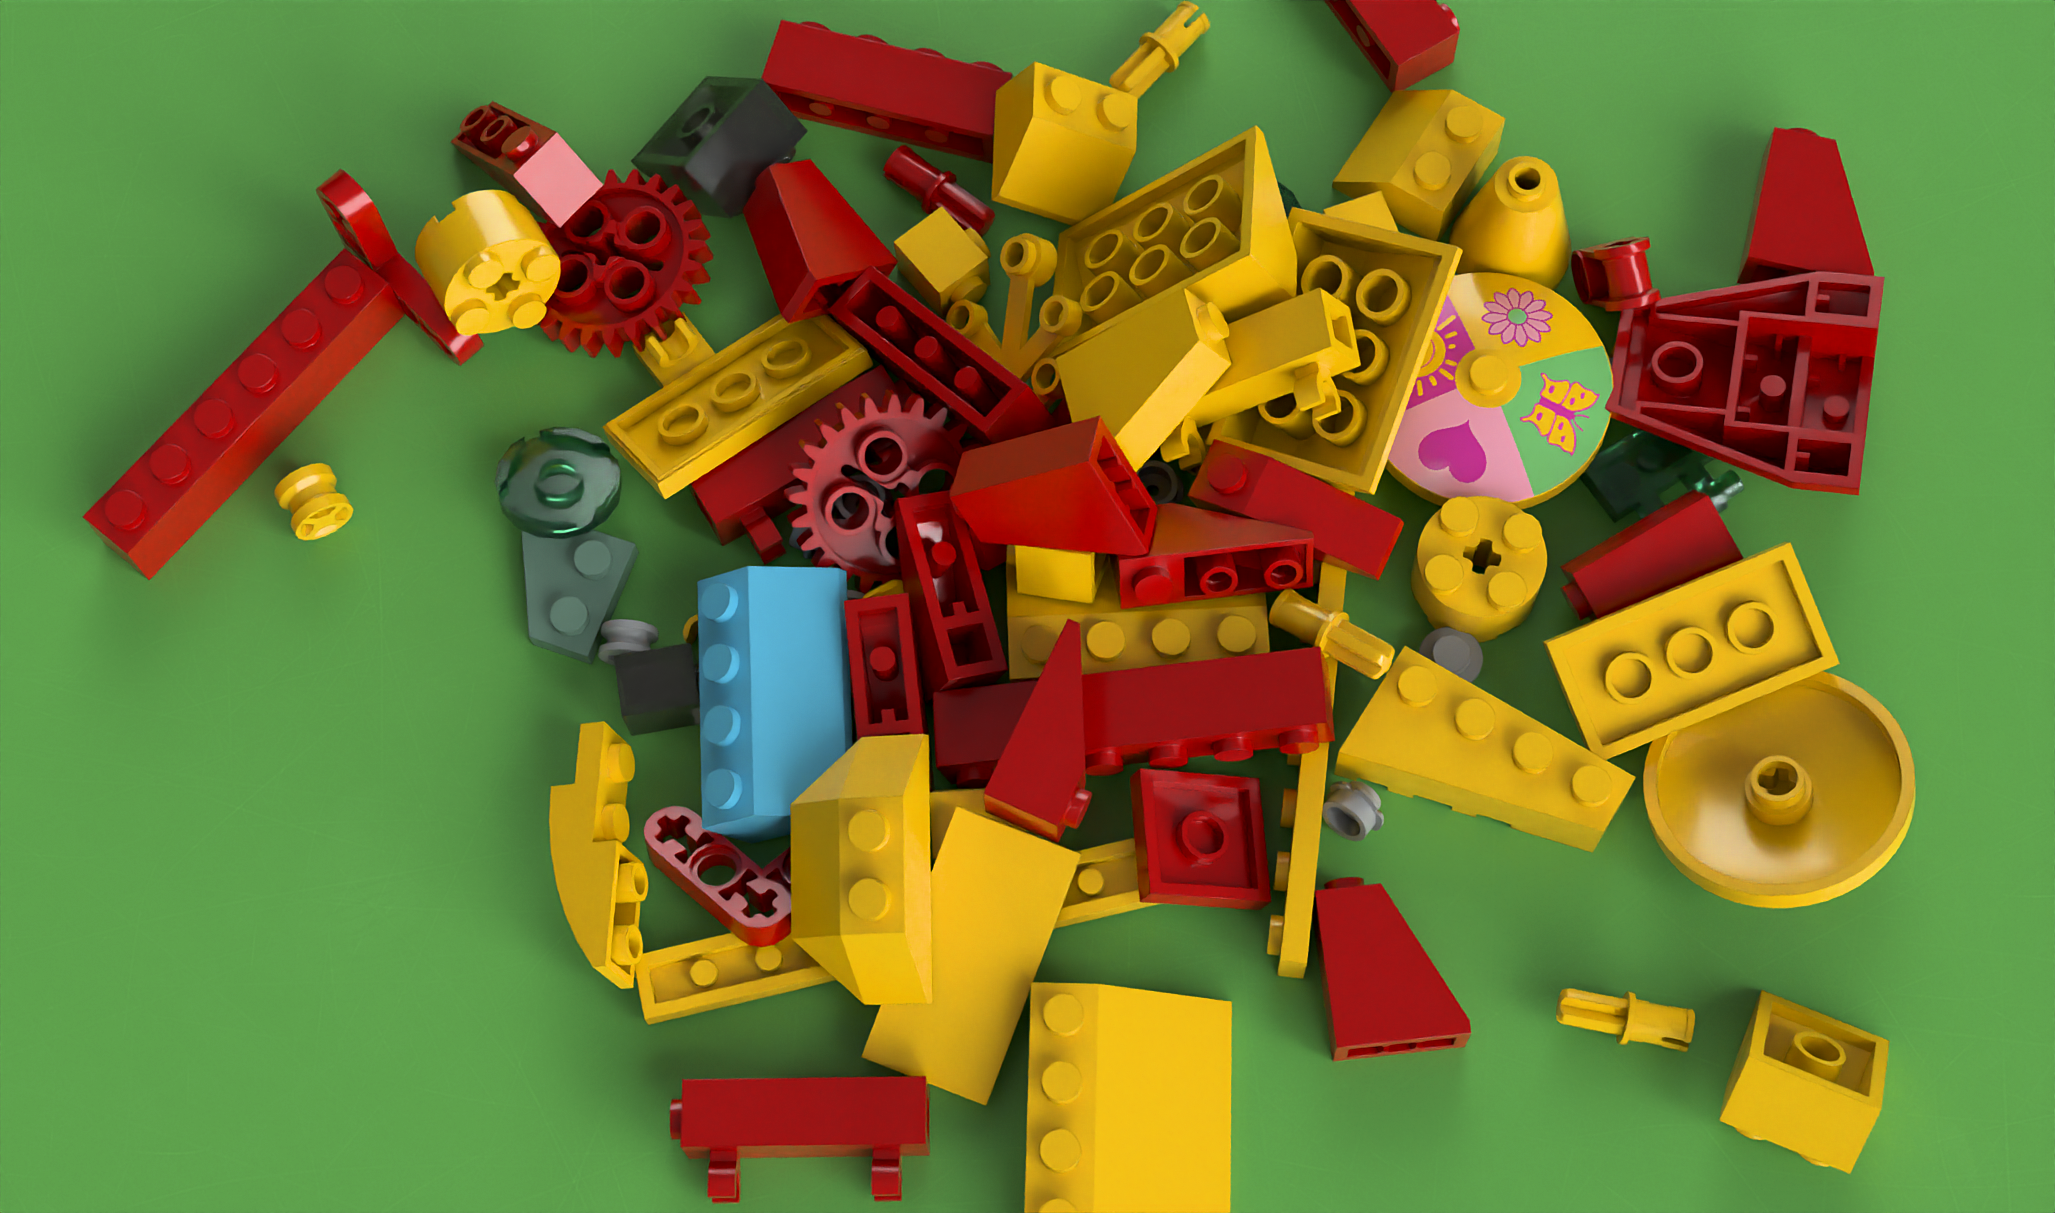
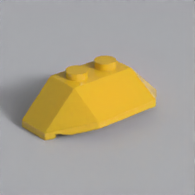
M929 735L861 737L790 804L791 938L864 1005L932 1003Z

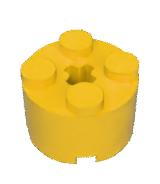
M502 190L472 192L451 202L455 211L447 215L443 220L438 222L434 215L424 225L416 242L415 260L421 269L422 275L458 333L470 336L477 333L498 332L513 326L519 329H526L536 325L544 318L547 311L545 303L550 299L559 282L561 273L560 260L530 211L519 203L514 195Z
M1457 496L1445 502L1442 508L1429 519L1421 533L1411 572L1413 596L1427 615V620L1435 629L1450 627L1460 632L1469 633L1479 643L1496 639L1498 635L1514 627L1516 628L1524 622L1534 607L1547 567V549L1539 521L1517 506L1499 498ZM1473 565L1485 568L1484 574L1473 572Z

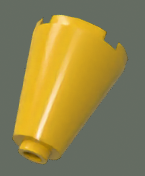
M1518 156L1506 161L1456 218L1449 236V244L1458 246L1463 250L1456 268L1458 275L1480 272L1502 273L1534 281L1552 291L1559 286L1568 269L1572 248L1557 176L1546 162L1532 156Z

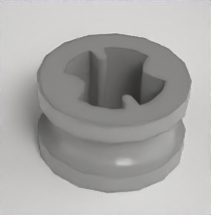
M629 619L609 620L602 624L601 635L607 639V643L599 647L598 657L600 660L625 668H644L652 666L656 662V652L650 648V645L658 640L659 631L656 627L642 621Z

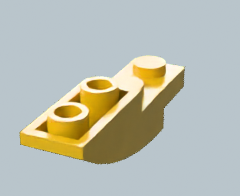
M605 721L580 724L575 784L551 786L549 809L550 848L556 886L565 916L577 943L593 968L620 989L633 988L635 964L640 962L643 952L639 917L641 902L645 900L648 893V876L644 863L622 845L627 840L630 830L626 799L628 782L633 779L635 773L634 754L631 746Z

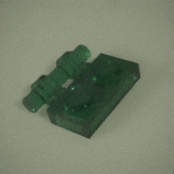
M1639 428L1598 453L1579 477L1614 523L1634 510L1643 519L1665 506L1658 495L1680 481L1688 491L1694 489L1707 494L1718 513L1728 508L1727 501L1744 490L1741 478L1731 469L1713 479L1704 466L1715 458Z

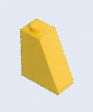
M1182 287L1057 357L1055 360L1072 423L1100 416L1137 473L1232 364L1224 338L1229 336V328L1218 307L1212 302L1204 303Z

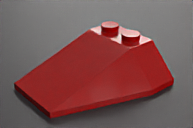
M1818 271L1665 297L1649 305L1621 310L1611 368L1614 388L1605 404V409L1611 413V418L1789 488L1859 495L1885 277Z

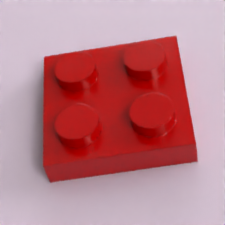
M1144 768L1138 769L1130 777L1140 902L1261 910L1271 903L1259 778Z

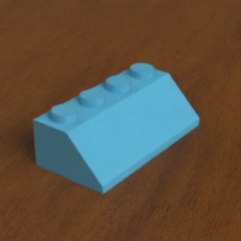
M746 566L697 581L702 829L753 844L791 834L790 804L853 746L850 659L844 601L847 600L846 571L840 568Z

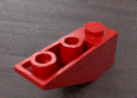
M494 101L488 106L482 105L470 112L460 125L461 132L451 141L457 150L514 195L531 211L559 228L603 186L556 131Z
M1176 503L1156 504L1158 510L1147 554L1138 556L1109 554L1120 609L1282 591L1288 588L1313 587L1314 536L1312 531Z

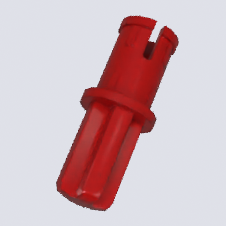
M907 145L898 147L888 158L883 168V177L892 181L921 202L922 211L930 215L942 206L964 231L970 227L981 238L988 232L995 220L994 211L956 184L957 178L955 174L950 171L941 172L922 159L921 156L912 151Z

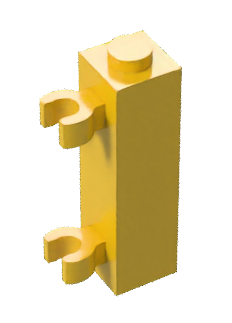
M1319 287L1227 324L1229 336L1224 338L1232 364L1160 445L1163 460L1170 462L1179 459L1180 469L1183 471L1202 465L1206 457V450L1197 428L1294 392L1298 409L1304 411L1312 408L1314 419L1316 420L1340 413V397L1331 377L1361 366L1350 307Z

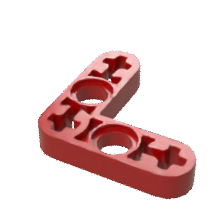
M339 169L315 189L345 249L390 283L404 313L458 366L463 365L484 347V343L478 334L467 336L458 333L425 278L398 253L373 201L346 171Z
M665 807L650 816L644 827V837L651 862L741 941L750 946L765 947L774 945L791 934V846L762 869L722 834L702 829V818L686 807ZM671 835L673 838L679 839L686 835L688 849L692 855L688 859L687 850L684 846L674 839L667 840L664 843L663 838ZM713 866H728L735 871L734 877L723 885H707L700 880L701 875ZM748 892L749 902L763 913L773 908L774 915L767 918L759 913L751 918L748 902L743 897Z

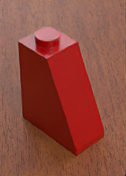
M1774 127L1762 157L1737 283L1748 284L1818 271L1874 276V269L1836 140L1818 136L1815 132L1805 128L1783 129Z
M811 159L784 164H772L764 169L755 180V190L742 211L780 314L787 323L831 314L828 309L870 265L887 278L897 265L898 260Z
M1100 416L962 452L949 496L956 514L961 519H965L978 540L983 543L1130 556L1148 553L1158 510L1157 505Z
M1692 489L1560 566L1569 582L1560 589L1579 621L1589 617L1590 621H1594L1744 558L1710 497L1705 493Z
M1344 877L1326 882L1324 884L1325 889L1315 890L1312 918L1332 1062L1465 1047L1472 1033L1469 1018L1381 883L1364 885L1363 878Z

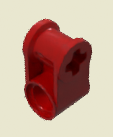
M1632 236L1573 251L1571 255L1572 276L1581 301L1585 305L1590 304L1602 307L1606 311L1612 312L1637 308L1661 300L1660 290L1652 287L1645 252L1651 247L1649 237Z

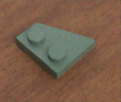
M524 507L520 519L529 638L535 646L592 665L603 639L601 626L604 622L611 620L639 554L636 544Z

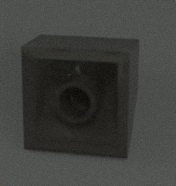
M706 76L631 162L638 170L650 178L655 174L660 175L668 188L675 184L678 185L686 199L692 200L701 214L732 218L743 213L744 206L756 188L755 180L764 169L775 163L784 164L792 160L796 153L794 146L807 133V130L763 79Z

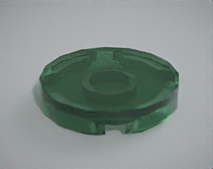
M552 427L539 430L540 436L531 438L527 442H525V437L513 443L498 462L495 486L502 513L516 528L538 538L566 539L586 534L607 521L619 504L622 489L621 470L618 461L610 453V447L600 437L579 428Z

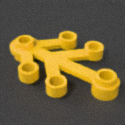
M1023 233L1010 238L1004 244L1000 254L1001 266L1010 278L1002 344L988 324V313L982 305L968 300H958L949 309L946 323L1023 382H1026L1031 376L1032 391L1048 410L1057 399L1065 397L1056 360L1048 356L1064 337L1073 335L1079 329L1083 314L1081 306L1076 301L1060 295H1053L1043 303L1040 309L1039 321L1041 326L1027 341L1034 288L1043 286L1051 279L1056 270L1058 257L1056 248L1050 241L1030 233ZM1063 310V317L1058 323L1059 315ZM968 315H969V321H968L967 325L965 326L966 319H967V317H968ZM1055 372V379L1050 385L1051 377Z

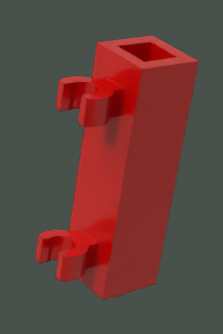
M881 364L836 389L690 483L689 488L692 497L721 545L725 546L742 535L747 534L764 565L786 554V550L781 543L783 539L771 519L798 505L786 498L784 490L802 485V480L794 476L788 469L789 463L808 462L809 456L798 444L799 440L805 439L818 443L822 435L817 430L814 421L819 418L834 427L839 423L835 406L839 402L852 414L860 412L859 397L864 392L872 399L876 407H881L886 390H893L898 395L900 406L904 408L907 399L912 394L905 381L900 379L893 383ZM887 437L873 440L866 448L865 463L870 465L875 461L878 464L885 462L890 457L893 449L892 440ZM845 464L841 468V474L846 477L859 471L849 464Z
M926 1076L682 1079V1099L671 1100L670 1135L672 1140H680V1147L689 1159L710 1158L708 1198H712L713 1204L740 1203V1158L873 1157L871 1192L872 1196H874V1201L899 1202L902 1201V1156H930V1088Z

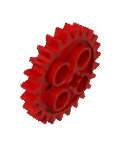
M609 169L604 185L560 228L548 221L546 223L537 222L556 252L561 266L559 282L554 293L545 303L547 308L546 314L537 323V326L540 325V328L552 342L559 339L571 353L581 345L590 358H596L603 344L606 345L615 358H620L624 342L630 340L636 349L642 352L645 350V335L653 332L662 341L666 340L667 333L663 324L668 319L675 321L678 318H683L687 322L679 308L683 303L700 305L702 300L692 286L693 284L709 283L711 279L702 265L714 259L712 251L705 242L711 235L693 201L686 199L678 185L675 184L668 188L658 174H655L646 183L638 169H632L625 183H622L614 169ZM601 228L596 234L588 237L593 231ZM657 234L652 241L643 244L649 237ZM585 282L579 289L572 291L575 286ZM642 288L636 296L627 299L633 291Z
M886 390L881 407H876L875 403L865 392L861 393L859 397L860 412L852 414L840 402L835 404L839 423L832 427L826 421L817 418L814 423L822 435L820 441L815 443L810 440L800 439L798 442L800 447L809 456L808 462L789 463L788 465L789 471L802 480V485L785 489L784 495L789 501L802 504V507L787 515V520L792 527H808L796 539L797 544L802 551L818 548L811 560L815 567L828 568L835 563L833 568H840L846 571L847 581L854 574L855 588L858 592L864 594L868 593L874 580L878 581L879 586L892 579L902 580L899 549H888L885 544L888 532L896 526L894 501L890 499L881 501L868 486L841 474L842 466L849 464L885 488L894 489L896 487L904 497L920 495L918 487L920 479L926 472L932 469H943L945 471V482L938 492L950 490L956 476L962 452L982 447L974 438L959 441L967 429L963 422L953 419L943 426L947 409L940 403L936 402L923 414L924 399L914 392L907 399L904 408L900 406L898 395L893 390ZM877 438H890L893 448L890 457L879 465L866 464L865 451L867 446ZM851 492L859 494L860 504L853 516L839 520L832 518L831 508L834 501L840 495Z

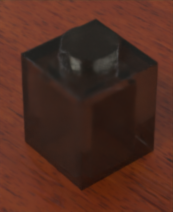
M691 643L614 656L622 718L631 736L700 724L699 663Z

